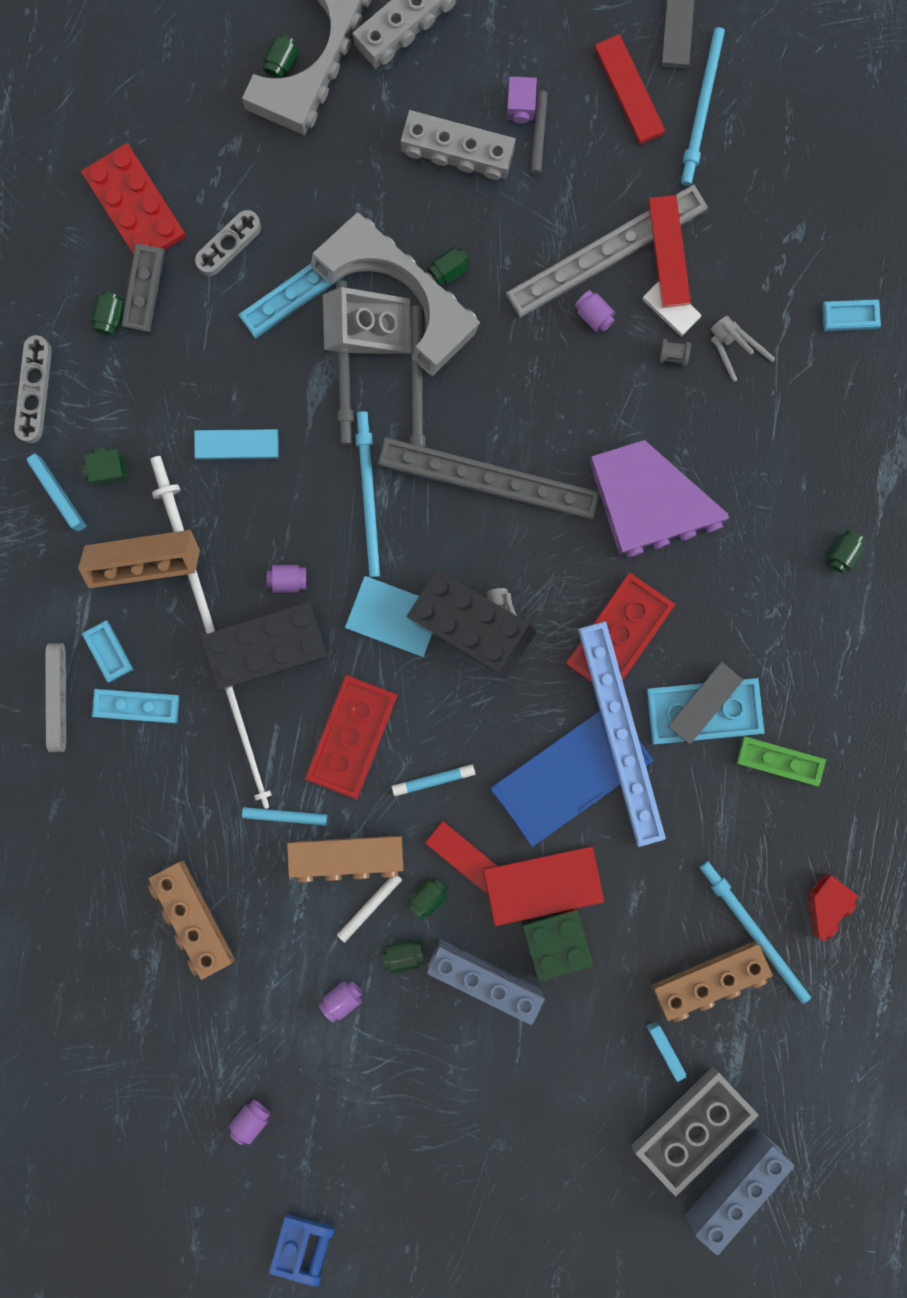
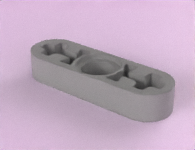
M250 210L240 212L197 253L195 263L203 275H216L260 233L261 223L255 212ZM244 220L252 221L254 227L252 229L244 228L242 222ZM235 228L237 229L238 233L241 231V235L243 237L242 239H240L238 234L234 231ZM225 237H233L236 240V245L230 250H225L221 247V241ZM215 247H217L219 253L222 256H224L223 258H220L219 254L216 255L214 251ZM206 257L208 259L213 258L214 265L212 267L209 265L203 267L205 265L203 259Z

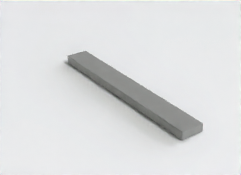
M694 184L676 194L680 225L705 212L708 208ZM649 210L506 292V297L518 317L521 318L653 242Z

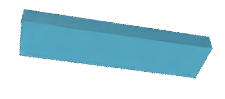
M311 264L238 314L255 339L331 286L310 267Z

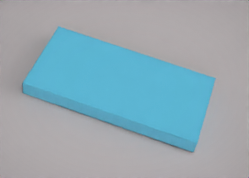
M744 679L694 740L764 734L759 679ZM702 684L646 689L652 744L684 742L667 726Z

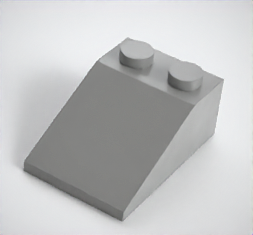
M340 287L323 294L324 350L344 353H411L409 298Z

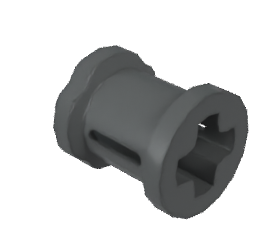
M662 339L659 363L667 361L681 363L682 367H687L691 342L680 344Z

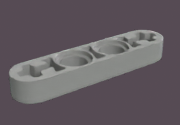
M38 335L29 337L23 346L14 426L16 436L28 444L39 441L43 433L52 354L50 344L46 339ZM38 343L44 348L43 351L38 352L37 358L43 365L35 363L36 354L31 350L37 347ZM33 369H38L42 373V377L37 383H30L28 381V373ZM30 396H35L39 400V404L34 410H27L25 408V400ZM24 414L31 417L37 416V419L31 418L30 426L35 431L30 432L29 437L22 432L23 428H28L29 419L23 417Z
M48 643L45 654L46 746L48 752H64L66 748V652L63 643Z

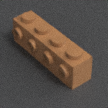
M191 530L84 546L78 569L88 588L193 574L196 571L200 550Z
M402 835L287 843L289 878L296 877V882H312L313 876H324L325 881L342 880L341 875L353 874V879L370 878V873L381 872V877H397L398 871L404 870Z
M184 860L148 878L151 883L148 885L150 893L155 900H160L164 908L161 910L163 918L168 925H173L177 933L174 936L176 943L182 951L186 950L190 958L188 960L189 968L195 976L199 975L202 980L235 961Z
M752 941L654 983L651 987L667 1021L679 1022L689 1017L688 1012L698 1008L699 1011H704L713 1007L716 1000L725 997V1000H729L741 994L740 990L749 986L752 989L761 987L767 983L766 979L773 975L760 945Z

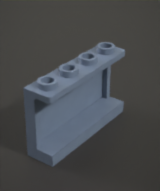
M441 939L427 964L430 976L530 1025L534 1023L545 1000L541 988Z
M760 1129L685 1214L695 1236L716 1255L722 1252L794 1168V1164L782 1154L781 1148Z

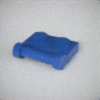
M286 1214L269 1274L310 1286H319L322 1277L320 1275L321 1266L329 1238L333 1237L335 1227L327 1223H317ZM311 1233L318 1235L309 1270L304 1271L300 1267Z

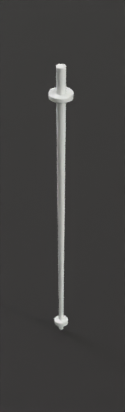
M161 456L153 457L150 461L159 489L152 492L153 498H163L173 532L184 531L173 496L181 491L179 485H170ZM197 571L193 574H187L207 634L214 632L215 629ZM233 688L226 690L259 791V794L254 795L255 800L261 799L264 808L268 809L267 797L272 794L271 791H264Z

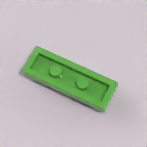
M749 737L742 738L736 764L817 787L820 785L826 759Z

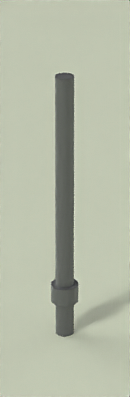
M343 280L336 281V289L340 287L347 288V282ZM338 352L340 410L337 411V423H340L341 444L350 445L352 444L351 423L354 422V413L350 405L349 353Z
M412 306V435L409 436V443L426 447V436L423 435L422 367L412 359L415 347L422 339V306Z

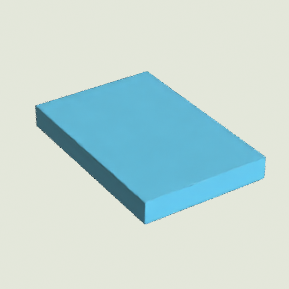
M364 577L345 626L346 629L424 657L432 636L406 617L418 599V595L370 577Z

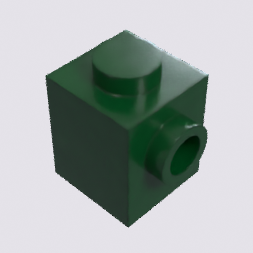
M96 448L92 450V454L84 455L85 463L82 464L83 476L93 486L97 487L128 481L124 457L118 449Z

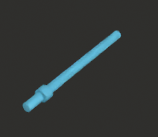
M720 27L714 28L690 143L683 157L685 166L681 184L685 186L692 185L695 166H698L701 153L699 148L725 30Z
M357 412L358 434H356V446L359 447L368 568L369 577L375 578L380 577L370 450L373 440L372 433H369L368 412Z
M709 861L703 863L699 868L712 884L711 889L717 897L721 896L753 940L760 945L763 953L800 1002L804 1004L809 1001L811 996L731 892V886L727 880L718 875Z

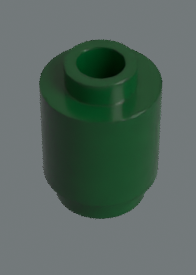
M286 35L274 37L263 59V71L272 78H283L284 75H288L299 51L295 46L296 42Z
M452 247L431 262L432 265L427 269L439 286L443 284L448 285L469 270L467 264L470 260L463 249L457 250L455 247Z
M103 292V295L96 296L90 320L93 331L112 336L114 330L118 329L124 305L119 300L118 295Z
M846 530L844 534L838 537L827 556V560L830 562L829 566L839 573L852 571L865 549L864 543L866 540L858 533Z
M436 877L433 881L427 878L409 897L411 900L406 905L423 920L426 916L430 917L448 898L445 894L448 888Z
M411 939L386 945V951L382 952L385 969L390 968L392 973L418 968V964L425 963L420 941L413 942Z

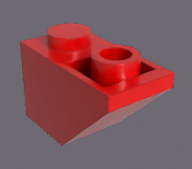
M824 873L808 894L812 932L816 938L825 941L826 938L831 939L839 929L837 924L843 916L847 917L853 912L856 907L855 901L859 897L835 877Z

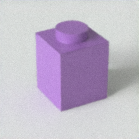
M509 77L507 120H513V122L521 124L534 121L537 78Z

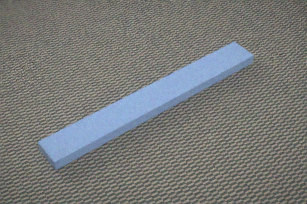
M602 622L578 629L636 844L638 847L665 840V834L607 623Z

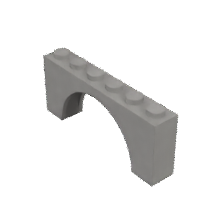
M317 0L326 11L331 22L330 37L324 52L312 66L294 76L266 78L253 74L242 97L245 110L305 135L308 127L312 128L316 122V110L319 103L323 104L329 91L327 86L331 79L334 80L340 68L338 62L342 54H347L351 44V39L349 38L353 30L355 31L359 28L362 21V10L364 6L368 7L371 0Z
M359 212L312 254L310 267L330 285L339 278L354 272L373 271L398 279L415 294L423 308L426 327L423 338L415 347L412 359L431 376L476 334L480 324L476 315L459 304L451 292L445 291L439 286L430 273H425L418 267L410 255L404 254L398 249L390 237L384 236L376 229L375 224L370 219L364 218Z

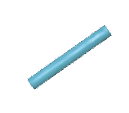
M243 807L242 818L323 826L327 824L326 814Z

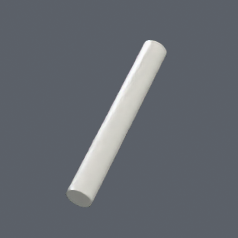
M399 876L390 877L337 936L343 942H346L397 887L402 879Z

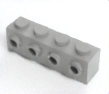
M391 0L353 32L354 46L375 69L381 64L385 65L391 61L398 49L411 44L418 32L431 27L438 15L443 11L446 13L451 10L456 0Z
M409 110L401 138V152H405L407 156L414 159L423 157L431 159L437 165L446 166L450 164L457 166L463 172L472 173L476 171L483 173L489 179L499 180L502 178L506 180L515 149L516 138Z

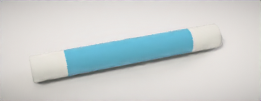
M473 764L396 784L392 786L395 797L476 774Z

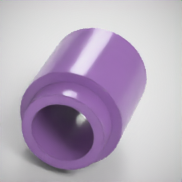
M591 290L581 296L575 304V307L578 309L577 313L595 332L600 329L603 332L606 331L615 321L613 318L615 311L597 293L594 294Z
M272 565V570H267V587H272L273 593H299V590H306V567H299V565Z
M344 980L323 997V1002L319 1004L320 1009L331 1022L337 1019L341 1020L362 1003L360 998L362 992L353 981L348 983Z
M252 1100L250 1104H246L230 1123V1137L240 1145H243L244 1142L251 1144L268 1123L267 1118L270 1116V1112L261 1103Z

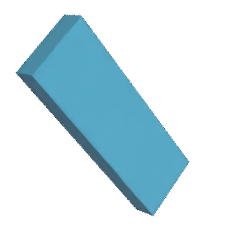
M278 429L194 431L196 460L279 459Z
M35 453L28 457V464L69 526L76 531H81L87 527L43 459Z
M94 689L92 717L177 723L180 696Z

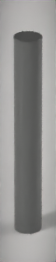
M538 91L536 98L531 173L541 174L548 96L546 91Z

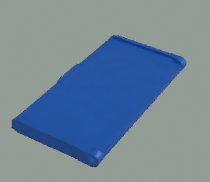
M600 711L506 778L490 787L491 793L502 803L532 847L620 785ZM639 741L645 765L647 766L653 759Z

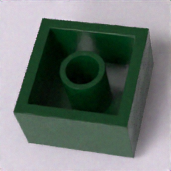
M576 908L521 922L538 982L594 966L579 912Z

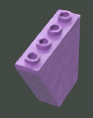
M645 440L592 456L589 461L619 555L627 553L628 558L644 553L643 548L651 545L654 546V549L670 545V539L680 537V540L684 541L697 536L696 531L705 528L707 533L723 528L722 523L729 519L726 511Z

